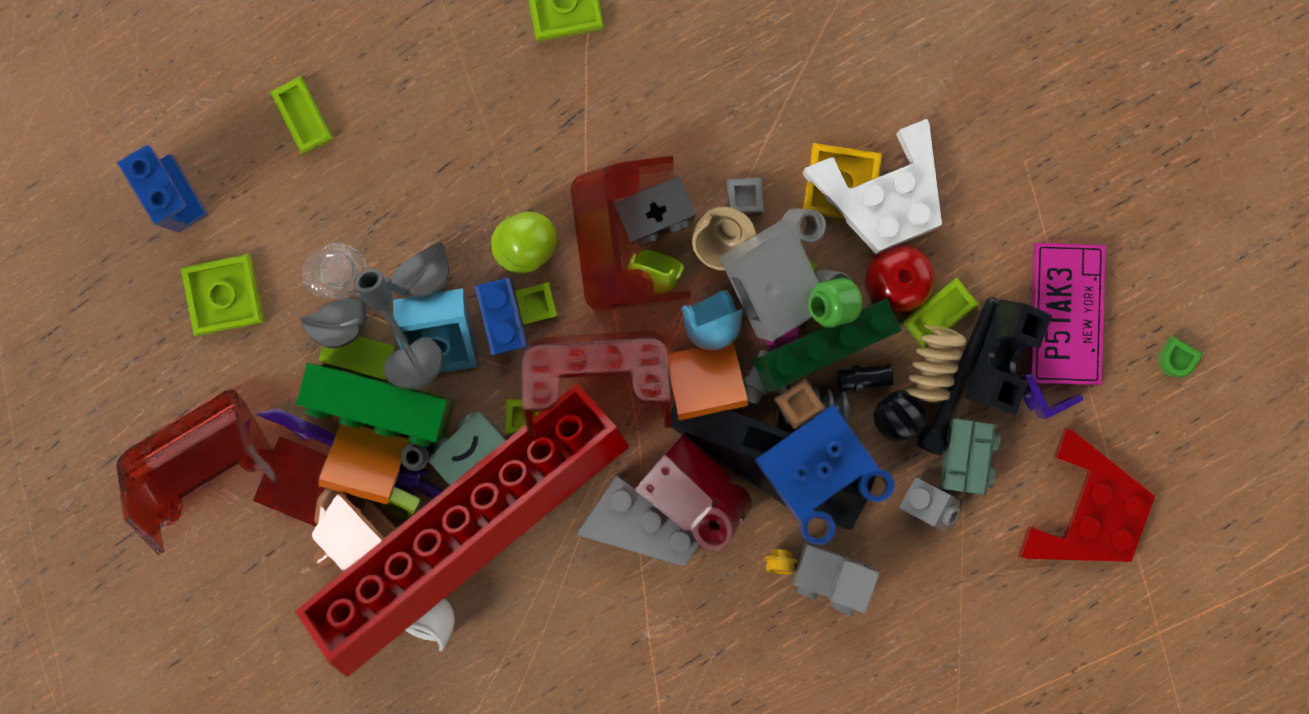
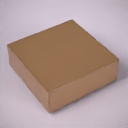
M806 379L775 399L794 430L825 410V407Z

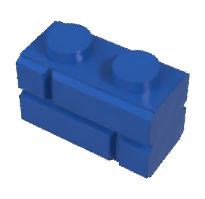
M504 278L475 286L491 354L496 356L529 348L518 302L515 298L516 294L512 279Z

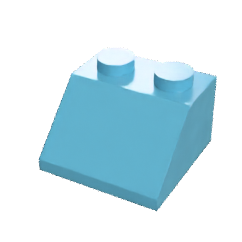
M463 288L436 292L424 298L407 297L393 300V317L409 345L420 338L427 337L434 340L439 346L443 357L439 373L478 367L470 313ZM397 338L400 349H404L399 339Z

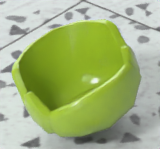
M648 249L641 250L637 257L634 253L627 267V273L631 281L639 289L650 294H664L673 290L677 286L684 270V265L671 256Z

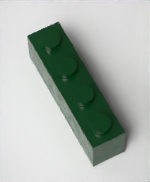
M885 299L862 309L859 317L853 322L836 327H823L757 357L752 362L766 392L902 330L888 299Z

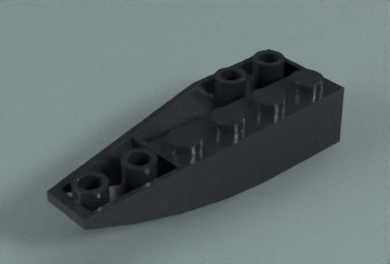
M674 401L666 425L681 435L685 433L698 447L786 506L755 460L792 433L730 410L679 420ZM876 475L868 479L867 489L869 492H871ZM857 477L813 510L828 514L833 519L835 525L852 530L867 502L858 491L860 477Z

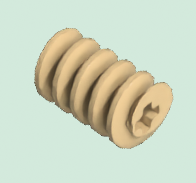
M926 324L924 326L930 329L932 334L921 335L920 339L928 344V348H917L916 353L925 359L924 361L913 362L912 364L921 373L920 375H909V380L917 384V387L906 388L905 391L921 400L940 402V400L950 398L951 392L945 387L954 385V378L948 373L958 371V365L952 360H958L962 357V352L955 346L965 345L966 338L954 330Z

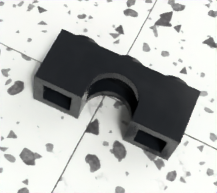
M999 299L964 398L990 409L1016 415L1028 384L1027 381L1017 378L1015 373L1016 362L1025 349L1041 347L1052 315L1026 303Z

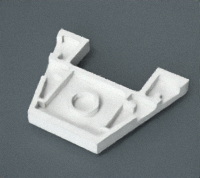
M928 119L902 128L896 134L910 163L908 166L851 189L847 187L834 157L806 167L802 172L804 177L810 183L813 182L826 196L825 200L829 204L832 203L847 219V224L875 254L938 229L942 225Z

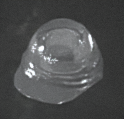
M335 242L311 253L305 259L302 265V279L306 289L317 297L346 300L358 292L355 287V280L360 273L368 270V265L365 257L358 249Z

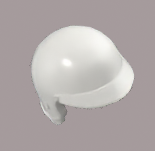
M444 598L405 631L424 640L437 641L439 645L438 651L443 652L454 631L455 617L451 604Z

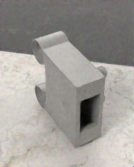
M789 209L781 221L719 257L751 326L759 338L774 341L810 319L812 316L809 312L808 300L812 289L818 283L841 277L852 281L849 275L842 272L821 269L814 273L800 240L814 242L823 236L826 228L825 218L816 210ZM805 217L807 223L805 230L802 232L800 225Z

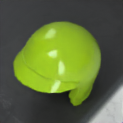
M525 211L511 217L508 216L493 232L491 239L492 254L498 264L510 272L528 273L537 270L554 253L557 244V232L552 222L537 212Z

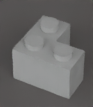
M804 542L791 582L793 585L798 586L797 593L816 599L818 594L826 596L830 600L829 604L834 606L833 609L854 616L855 611L865 614L879 572L869 564Z

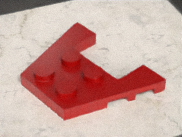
M1064 428L1054 458L1086 469L1085 480L1064 537L1059 538L1028 527L1018 556L1025 559L1132 562L1155 495L1073 430Z

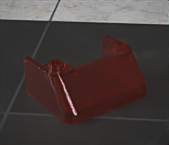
M673 156L619 162L582 173L573 180L571 197L584 297L586 303L593 310L606 312L691 300V290L655 295L653 280L647 272L641 269L623 270L614 200L626 199L634 195L640 185V174L673 170Z
M235 390L223 391L128 448L117 461L116 467L124 521L157 555L164 552L161 529L174 524L180 518L183 509L182 498L235 465L240 464L246 472L263 470L274 484L281 481L272 446L246 403Z

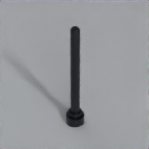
M989 297L985 301L959 361L958 371L953 375L954 385L948 387V390L951 392L950 398L942 401L931 428L927 427L925 433H920L916 446L939 456H942L947 445V442H945L947 436L944 434L945 429L989 330L999 302L997 298Z

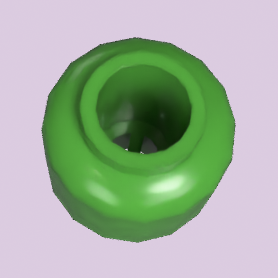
M841 277L821 282L811 291L808 300L809 312L820 325L827 328L847 324L859 317L862 310V296L858 287L850 279Z

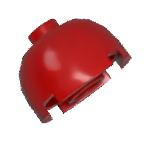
M899 244L875 254L868 262L864 285L870 300L874 304L888 299L893 313H909L921 307L931 296L935 284L934 268L929 258L918 248Z

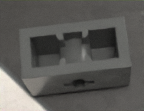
M680 176L614 203L631 245L639 243L640 248L660 240L658 234L671 229L672 234L691 227L690 220L696 216ZM652 206H656L658 210L665 209L666 212L662 214L661 222L657 223L655 218H647L651 214L650 208Z

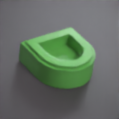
M1169 336L1158 357L1159 367L1163 373L1170 377H1185L1193 372L1203 353L1174 336Z

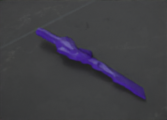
M278 408L256 414L285 426L304 441L313 438L332 447L336 434ZM405 466L401 467L395 487L400 490L402 489L414 494L413 489L432 500L444 491L442 488L422 478L430 472L427 469L412 471Z

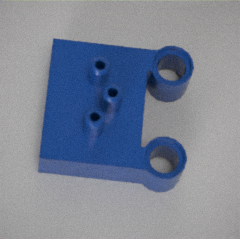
M834 405L827 408L755 460L799 522L802 537L812 544L829 542L835 533L833 519L828 514L815 512L813 509L857 477H860L858 491L867 501H884L894 491L892 476L887 471L879 469ZM873 475L881 477L885 483L884 491L879 496L872 495L867 489L868 479ZM815 517L823 519L826 523L827 530L820 538H813L808 532V524Z

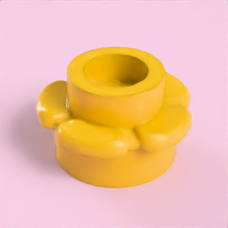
M773 549L771 550V555L764 557L766 572L773 574L792 575L794 574V564H798V560L793 559L792 552L788 550Z

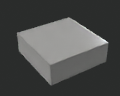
M762 178L727 179L728 207L735 208L745 215L763 214Z

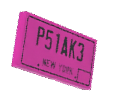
M1033 244L1031 306L1052 315L1041 347H1030L1029 373H1032L1036 383L1102 385L1106 245Z

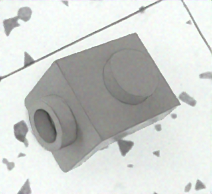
M915 477L899 508L945 532L948 526L954 525L958 519L961 501Z

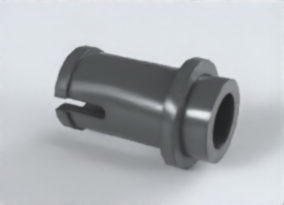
M414 443L408 444L401 453L403 465L412 471L423 469L426 465L430 464L429 457L433 453V446L429 445V447Z

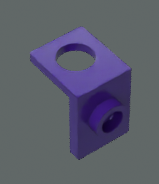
M1023 373L1018 376V378L1028 382L1022 399L1030 411L1035 410L1038 418L1048 419L1084 400L1082 395H1072L1048 407L1032 373Z

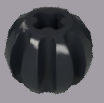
M898 390L889 394L877 405L873 414L874 424L879 433L897 443L915 436L923 428L927 420L926 408L922 400L915 398L905 390Z

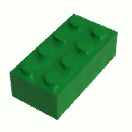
M307 363L295 405L306 407L304 414L322 419L326 417L332 418L333 415L340 416V424L355 428L366 427L367 424L375 426L374 433L388 437L400 436L403 433L410 435L408 442L429 447V445L434 446L435 442L445 438L455 400L413 388H398L387 381L324 364Z

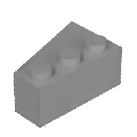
M617 474L576 535L685 566L699 546L693 532L682 529L635 490L636 486Z

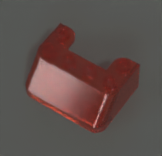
M646 330L540 337L533 340L528 345L522 358L523 412L528 437H536L535 412L547 411L553 408L559 401V378L632 374L635 397L645 404H663L664 427L672 428L668 358L664 337L656 331Z

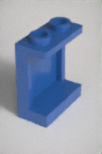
M145 145L117 162L154 225L180 233L209 215L173 155L168 154L159 160L153 148Z

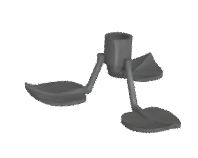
M440 241L405 261L396 269L392 280L389 277L384 278L377 269L363 271L355 280V287L358 291L356 297L359 302L352 298L336 300L317 312L300 318L304 329L321 346L341 348L351 344L359 337V324L366 322V305L370 309L382 311L404 348L393 352L386 360L384 366L386 378L392 385L404 389L421 388L423 385L429 384L436 378L442 367L443 357L439 346L434 340L427 337L420 338L409 345L388 307L392 302L393 293L391 290L401 296H405L410 292L415 298H424L436 293L446 284L449 277V265L443 243Z

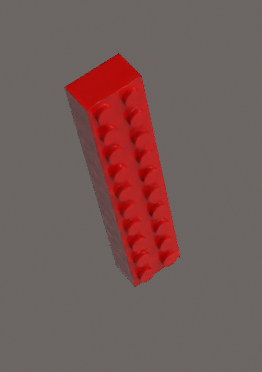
M578 383L575 384L310 598L295 613L326 660L348 678L629 448V445L615 424Z

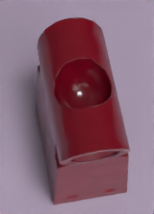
M685 433L635 489L685 531L691 530L698 544L712 551L721 550L728 545L738 526L742 524L752 508L750 494L743 487L732 484L730 476Z

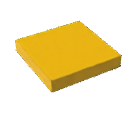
M817 143L812 144L809 166L834 157L841 175L850 189L879 177L882 153ZM807 180L803 209L816 210L824 217L847 220L832 203L829 204L825 200L826 196L814 183H810Z

